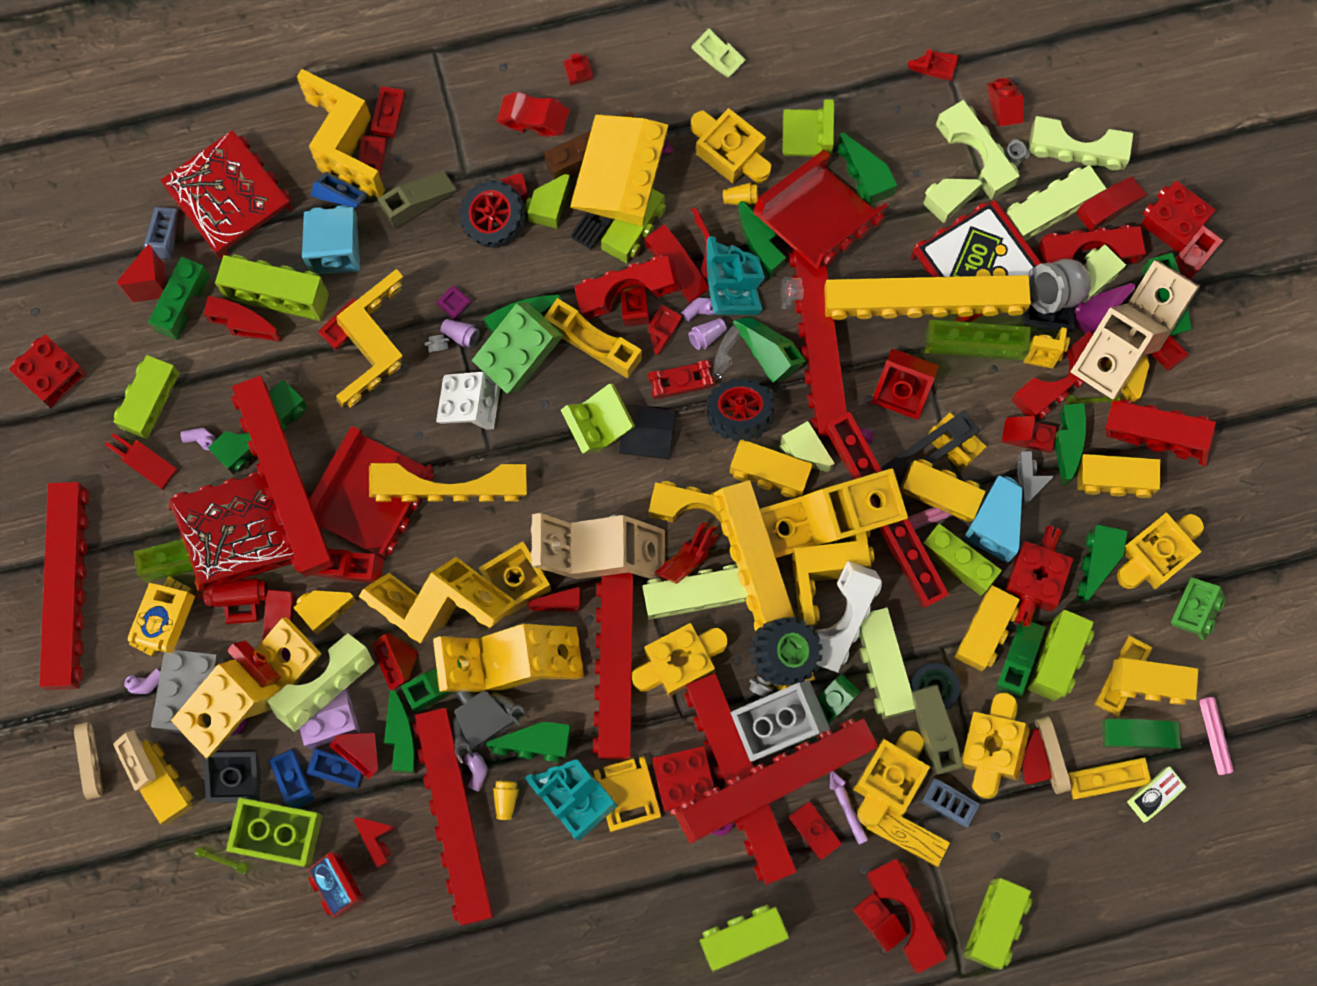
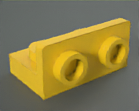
M1061 327L1055 339L1049 335L1034 336L1025 353L1023 363L1053 369L1057 361L1062 360L1063 353L1067 352L1070 340L1069 337H1066L1067 328Z
M949 412L936 426L934 425L930 429L928 435L954 416ZM946 432L933 441L932 444L937 449H940L953 440L949 432ZM974 435L948 452V458L955 466H961L965 470L987 446Z

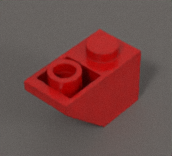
M998 78L994 82L987 83L993 119L999 126L1023 123V94L1015 84L1007 78Z

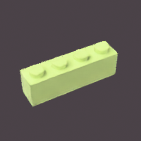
M1090 165L1084 169L1079 167L1073 170L1068 175V178L1062 181L1057 179L1052 182L1045 191L1040 192L1038 190L1032 193L1027 198V201L1021 204L1016 202L1006 210V216L1026 241L1076 213L1080 205L1106 190V188Z
M737 564L725 566L723 571L701 570L697 572L698 575L686 576L678 584L671 581L662 582L661 578L647 581V585H643V594L648 620L746 602V596L748 595L745 587L739 582Z
M888 608L871 611L868 617L863 619L859 627L858 638H860L863 647L859 648L863 664L867 663L870 672L866 674L870 689L874 688L877 697L873 699L877 714L881 713L883 719L913 712L915 707L912 691Z

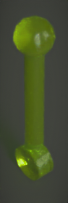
M1071 395L1067 398L1066 403L1067 405L1098 402L1112 403L1113 400L1119 401L1120 398L1119 396L1116 399H1111L1110 397L1076 398Z
M197 847L194 851L196 857H205L236 869L239 874L247 871L246 864H236L205 852L202 847Z

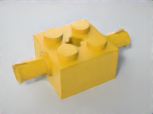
M523 541L479 567V571L485 579L517 602L514 610L506 615L507 617L527 606V601L540 598L552 591L549 582L544 576V571L546 570L532 566L531 553ZM515 575L519 578L520 582L515 584L512 582L511 577Z

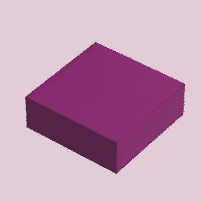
M454 285L436 302L437 306L454 320L472 303Z

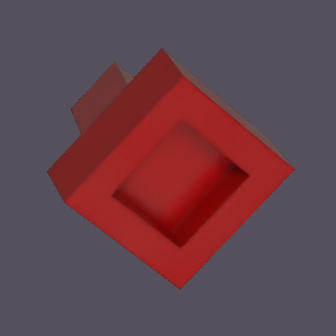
M580 53L570 55V59L563 60L570 86L593 80L587 55L580 56Z

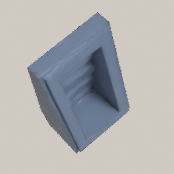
M154 208L143 247L145 248L149 244L162 259H171L180 214L179 209ZM160 218H170V221L160 220Z
M936 778L931 779L920 801L925 806L966 828L969 827L980 805ZM937 789L942 792L937 802H934L932 798ZM946 794H949L951 797L944 808L941 804ZM958 799L960 803L955 813L950 810L955 800ZM967 804L970 807L963 819L959 815L964 805Z

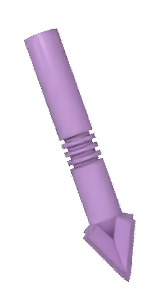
M832 771L830 772V789L835 791L841 806H843L842 809L844 808L843 811L846 813V818L858 844L868 841L857 814L853 811L852 803L850 804V798L844 787L846 781Z

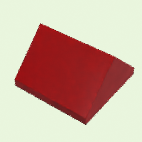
M148 244L116 283L132 302L160 299L167 285L165 264Z

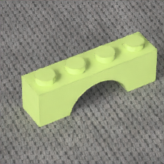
M962 100L939 114L936 126L950 144L965 143L971 145L982 156L984 168L978 180L982 182L981 187L991 200L1016 185L1019 178L1017 167L1007 160L1003 148L993 141L989 129L979 122L976 112L971 106H968Z
M1036 116L1031 128L1028 150L1031 154L1040 158L1053 157L1063 162L1076 161L1082 162L1086 166L1099 165L1107 167L1109 170H1124L1130 159L1133 133L1109 129L1101 139L1095 142L1083 143L1072 139L1066 134L1061 120Z
M347 633L328 649L330 662L326 671L319 678L304 685L287 684L267 701L276 717L292 731L296 732L375 664L367 648Z

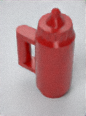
M259 578L243 579L203 590L201 593H197L195 597L196 599L204 600L206 606L224 607L226 625L258 622L257 604L266 601L268 585L266 580L260 581ZM251 605L252 612L231 614L230 606Z

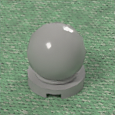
M1059 259L1053 263H1042L1031 268L1028 273L1030 294L1033 299L1031 305L1043 314L1057 312L1062 308L1075 307L1085 300L1091 289L1090 274L1083 264L1073 259Z

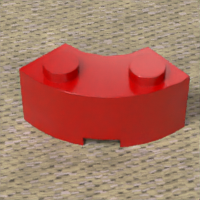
M516 91L504 96L497 123L524 133L525 129L536 131L538 136H560L564 131L569 108L562 105L561 101L555 98H534L524 92Z

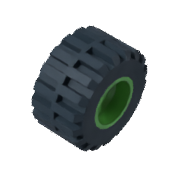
M788 617L763 624V627L758 628L755 632L758 636H754L751 639L754 647L749 648V654H753L754 658L750 659L751 665L756 664L757 666L754 670L756 674H763L762 680L765 682L771 681V684L776 686L802 683L804 680L810 679L813 676L812 672H816L820 666L816 663L822 661L823 656L819 655V650H823L822 644L818 645L817 642L820 637L818 633H812L814 628L811 625H805L806 621L802 619L796 620V617Z

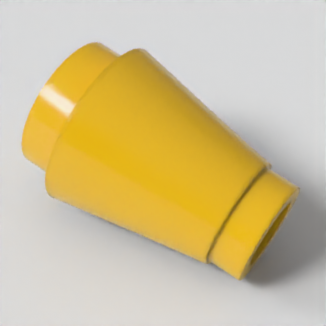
M751 182L723 189L724 204L738 205L743 201L747 206L753 207V204L757 203L759 197L758 185H752Z
M496 781V786L493 787L496 819L512 820L519 792L517 782Z

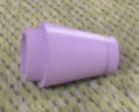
M718 318L693 327L688 336L690 342L697 350L701 348L706 349L727 331V327L724 321Z
M445 319L441 325V333L464 348H472L478 341L480 332L473 324Z

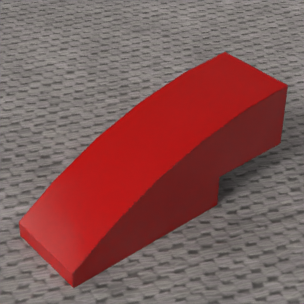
M1131 176L1080 205L1076 215L1092 232L1105 222H1110L1141 201L1147 194Z
M665 224L645 237V246L654 257L668 255L674 262L681 289L680 292L690 304L709 291V286Z
M207 297L204 316L209 323L227 325L226 328L233 336L281 342V336L277 329L252 310L222 298Z
M329 549L335 566L312 574V576L373 583L382 576L384 558L376 554L352 553L348 550Z

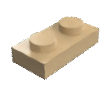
M135 731L123 734L113 745L135 791L144 789L157 777L154 773L153 765L149 762L143 750L142 742L138 739Z

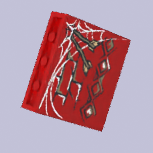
M233 130L160 180L221 261L224 255L229 256L226 251L228 248L285 208L290 213L293 212L290 205L292 198L284 188L280 190L276 184L279 182L270 170L266 173L262 168L265 164L257 153L252 155L248 150L251 146L244 136L238 137Z
M258 471L251 473L244 479L231 478L224 481L222 485L214 487L213 485H206L199 488L196 492L189 494L188 492H180L175 494L173 498H170L168 508L169 511H173L196 577L195 585L198 592L292 564L293 550L285 545L282 534L286 533L283 524L279 525L276 521L273 511L277 507L274 501H269L265 491L268 483L266 478L262 479Z

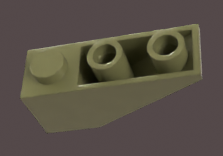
M442 171L399 185L379 197L378 201L383 213L394 229L457 190L445 172Z
M932 685L912 691L919 730L924 740L923 748L927 765L936 774L962 768L958 743L938 686Z

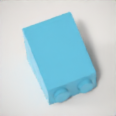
M341 205L335 209L313 208L311 211H304L302 258L309 271L315 272L318 275L361 271L358 222L353 207Z
M998 476L962 540L1008 564L1019 550L1022 487L1018 486V483L1010 477Z

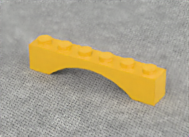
M371 463L369 466V497H376V502H390L391 498H402V502H416L417 498H428V502H442L443 498H453L454 502H468L469 498H479V502H494V498H504V502H519L520 498L527 495L526 464H500L492 472L479 479L458 484L434 483L421 479L406 471L398 463Z

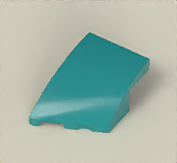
M709 236L707 239V275L714 315H759L762 307L757 288L765 279L759 257L749 252H743L740 248L733 245L727 247L716 242L715 237Z
M577 759L567 762L560 767L549 768L546 772L537 775L530 774L525 777L536 794L545 801L554 815L563 822L572 836L578 841L585 837L618 806L604 787Z

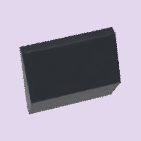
M1030 304L1028 310L1021 314L1023 326L1060 331L1061 327L1067 328L1066 332H1074L1075 330L1074 307L1062 308L1057 312L1043 314Z
M626 404V409L635 427L621 437L619 454L669 460L676 410Z
M217 750L212 757L205 758L203 755L206 803L238 802L239 798L254 801L260 800L261 768L257 750Z

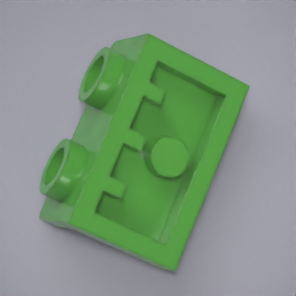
M1191 577L1171 621L1172 626L1197 634L1199 639L1205 641L1207 635H1211L1214 631L1216 624L1214 619L1217 612L1223 610L1226 602V597H1224L1221 587Z

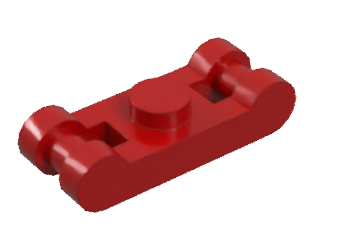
M703 360L692 365L648 373V380L653 386L651 390L653 399L666 398L716 386L715 377L711 375L710 371L712 369L711 361ZM701 373L702 379L695 381L694 374ZM669 380L670 386L663 387L662 381Z

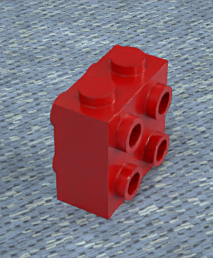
M1176 180L1170 187L1164 186L1157 195L1159 201L1155 205L1152 202L1142 213L1145 218L1140 225L1180 254L1200 228L1210 219L1215 209Z
M46 334L33 341L30 349L25 354L17 357L8 369L51 409L87 374L80 365Z
M704 746L652 758L664 813L670 811L671 816L676 815L682 810L680 805L695 798L696 802L705 799V792L714 788Z

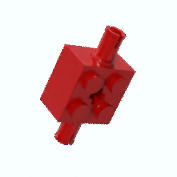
M1046 526L1040 546L1027 541L1022 542L1014 558L1004 588L1005 592L1021 601L1014 622L1020 624L1023 621L1022 626H1031L1036 607L1052 612L1058 606L1071 568L1073 558L1055 551L1062 531L1056 528V531L1053 532L1054 526ZM1035 573H1038L1040 575V578L1042 579L1037 580V575Z

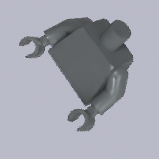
M484 690L478 695H475L474 692H456L455 694L463 704L454 710L456 716L452 720L455 754L459 762H463L461 758L467 753L473 758V752L513 725L520 726L521 724L518 722L519 717L525 715L529 718L528 713L512 699L496 692L488 694Z

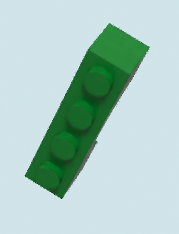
M282 379L269 393L285 432L287 426L293 420L296 421L304 415L305 409L308 406ZM226 430L208 447L212 454L233 475L236 472L243 471L249 465V460L254 457L248 445V441L251 440L249 433L235 434Z

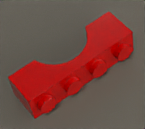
M1123 225L1112 230L1098 228L1093 232L1085 233L1082 230H1076L1067 235L1050 233L1042 237L1038 245L1041 263H1053L1059 259H1073L1076 254L1082 251L1093 250L1094 248L1099 250L1104 245L1125 265L1140 263L1146 254L1141 227H1132L1131 225Z
M658 255L651 258V261L642 264H630L627 269L621 271L612 270L596 279H584L581 281V284L574 286L580 313L588 320L611 313L612 305L617 295L631 286L646 287L657 298L680 291L674 262L668 255Z
M1090 331L1074 343L1066 353L1069 362V372L1064 379L1056 382H1045L1034 377L1014 394L1011 401L1025 416H1035V419L1037 417L1040 420L1052 411L1050 408L1052 404L1056 401L1061 404L1070 396L1068 391L1076 386L1078 389L1085 383V381L1071 373V370L1093 336ZM1107 357L1101 359L1100 365L1102 368L1107 364L1105 361Z
M895 859L867 873L866 876L879 899L887 898L899 902L910 915L912 932L908 942L902 949L914 973H920L946 960L945 952L948 951L941 936L936 937L932 929L935 923L928 911L924 913L920 902L923 900L916 887L911 888L907 880L910 874L903 862L899 863Z

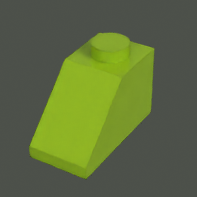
M564 174L534 190L532 198L527 199L525 206L529 222L558 228L571 186L570 175Z

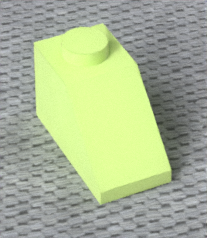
M943 179L938 185L933 183L926 190L924 205L945 224L979 193L982 182L973 179Z
M1106 245L1099 250L1094 248L1084 258L1086 260L1084 267L1091 278V289L1083 301L1084 303L1091 296L1099 294L1121 274L1126 266Z
M808 421L782 435L779 447L783 454L813 464V469L825 472L833 470L835 463Z

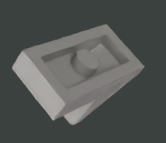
M1022 451L1017 457L1018 484L1022 487L1021 507H1026L1053 478V476H1033L1037 471V463L1035 459H1032V451Z

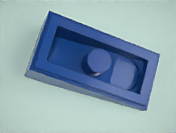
M325 172L314 182L311 196L354 208H357L368 197V194L328 172Z
M293 748L269 760L284 801L289 808H299L315 799Z
M314 748L305 773L358 789L362 773L342 756Z

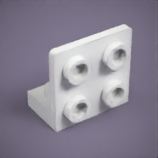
M484 372L444 375L436 421L440 424L472 422L486 430L494 429L500 387Z

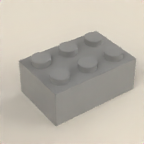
M174 650L171 654L164 652L151 727L158 731L182 733L171 720L216 666L223 663L224 659L216 654ZM205 713L203 715V722L208 727L212 723L211 717Z
M810 680L792 685L731 712L750 762L830 730Z

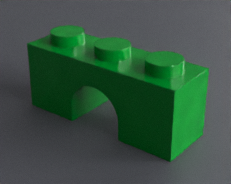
M184 257L180 258L148 320V323L156 332L177 341L179 340L189 320L186 316L188 303L194 295L197 297L201 296L210 278L203 265Z

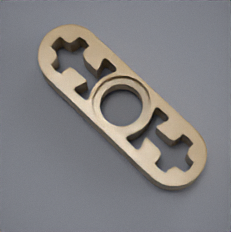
M1050 717L1036 719L1034 723L1035 727L1039 729L1052 776V779H1050L1052 787L1056 794L1071 791L1069 776Z
M90 722L75 725L74 735L84 796L87 800L102 797L103 787L93 727Z

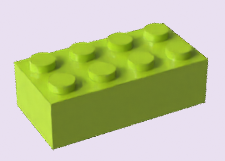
M233 255L232 257L223 256L215 284L228 301L316 321H322L329 297L321 277L315 272L305 271L301 273L284 265L280 268L274 267L266 261L257 260L252 262L240 255Z

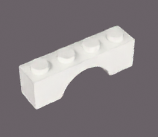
M847 561L837 582L839 589L847 599L846 611L841 620L835 625L826 629H815L813 634L818 633L820 639L817 642L818 645L822 644L823 650H819V655H823L822 661L817 662V665L838 672L841 665L846 663L849 655L848 650L852 642H855L859 636V627L863 619H866L870 613V604L874 596L876 597L881 590L882 580L876 571Z

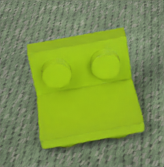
M824 99L823 108L818 110L785 109L783 111V156L814 157L823 149L828 154H832L834 100Z
M608 384L582 404L566 405L561 409L582 454L601 452L635 427L614 384Z

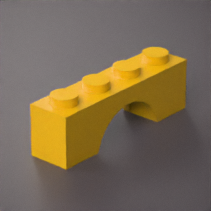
M558 298L544 316L564 335L562 339L629 379L642 360L641 349L622 337H612L598 330L585 320L578 310Z
M669 481L655 482L648 511L649 518L674 523L677 517L685 511L703 509L712 513L718 519L721 528L723 522L720 512L716 510L714 505V492L709 495L701 493V490L695 487L683 489L676 487L675 483Z

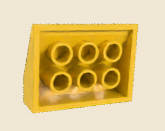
M595 115L570 208L643 226L667 136L668 125L644 118Z

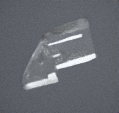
M784 277L780 285L781 309H791L792 300L803 299L802 278Z
M733 325L723 338L716 355L713 375L717 379L732 364V357L728 352L740 339V331Z

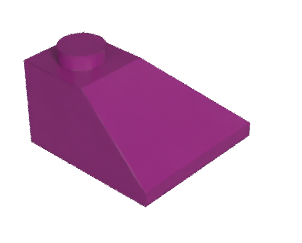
M1130 283L1091 296L1086 303L1081 302L1074 311L1076 315L1074 319L1075 326L1084 333L1090 331L1094 334L1110 307L1128 304L1135 285Z

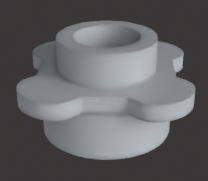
M1017 139L1012 140L1007 148H1003L1005 157L1016 167L1020 165L1023 159H1028L1030 156V151L1026 148L1025 144Z
M443 335L428 337L429 342L424 343L425 346H428L429 353L449 349L447 342L450 340L449 338L444 339Z
M758 675L757 678L751 677L749 680L751 682L749 690L760 696L767 697L775 689L771 686V681L765 682L762 680V676Z

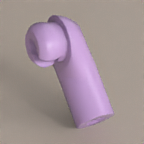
M695 299L681 312V315L689 322L697 314H714L711 299Z
M206 428L181 431L183 443L196 441L204 450H209L208 447L216 440V437Z
M156 668L147 678L129 676L126 678L124 685L133 694L151 693L159 684L161 671Z
M473 752V758L467 753L464 756V764L468 765L472 772L467 787L479 792L487 774V766L479 753Z

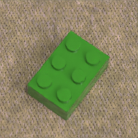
M528 302L516 303L472 361L507 394L519 392L564 335Z

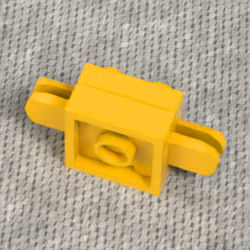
M729 108L718 120L705 111H699L693 115L691 131L700 138L696 145L697 156L731 183H734L743 173L756 183H763L768 180L771 163L760 155L765 149V136Z
M1167 512L1125 546L1124 555L1129 561L1118 570L1116 575L1118 583L1126 589L1136 588L1145 580L1154 589L1162 585L1201 553L1199 548L1192 542L1201 535L1204 529L1201 519L1196 515L1188 514L1175 522Z
M689 623L645 646L644 652L649 662L637 667L632 672L634 687L641 692H646L662 684L668 697H671L686 689L687 684L714 674L715 667L710 658L725 650L727 646L726 634L719 628H712L697 636L693 626Z
M1000 693L994 697L989 715L978 712L973 713L961 761L966 769L975 771L972 787L984 799H990L997 795L1001 777L1018 781L1030 732L1026 723L1015 721L1018 703L1012 695L1007 693Z
M907 731L899 737L895 745L883 739L875 750L853 789L865 797L857 814L859 821L864 826L875 827L879 825L887 811L897 817L905 813L930 768L918 760L924 747V740L919 733Z

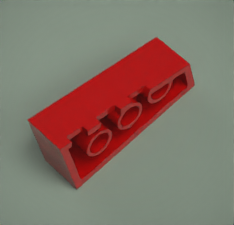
M1122 399L1112 401L1105 433L1106 437L1135 446H1140L1141 442L1145 443L1149 449L1155 452L1172 451V453L1176 454V458L1185 461L1187 457H1192L1199 460L1198 465L1207 467L1214 441L1216 422L1211 421L1210 418L1205 416H1196L1195 418L1186 416L1181 411H1162L1153 405H1145L1143 407L1134 405L1132 401Z

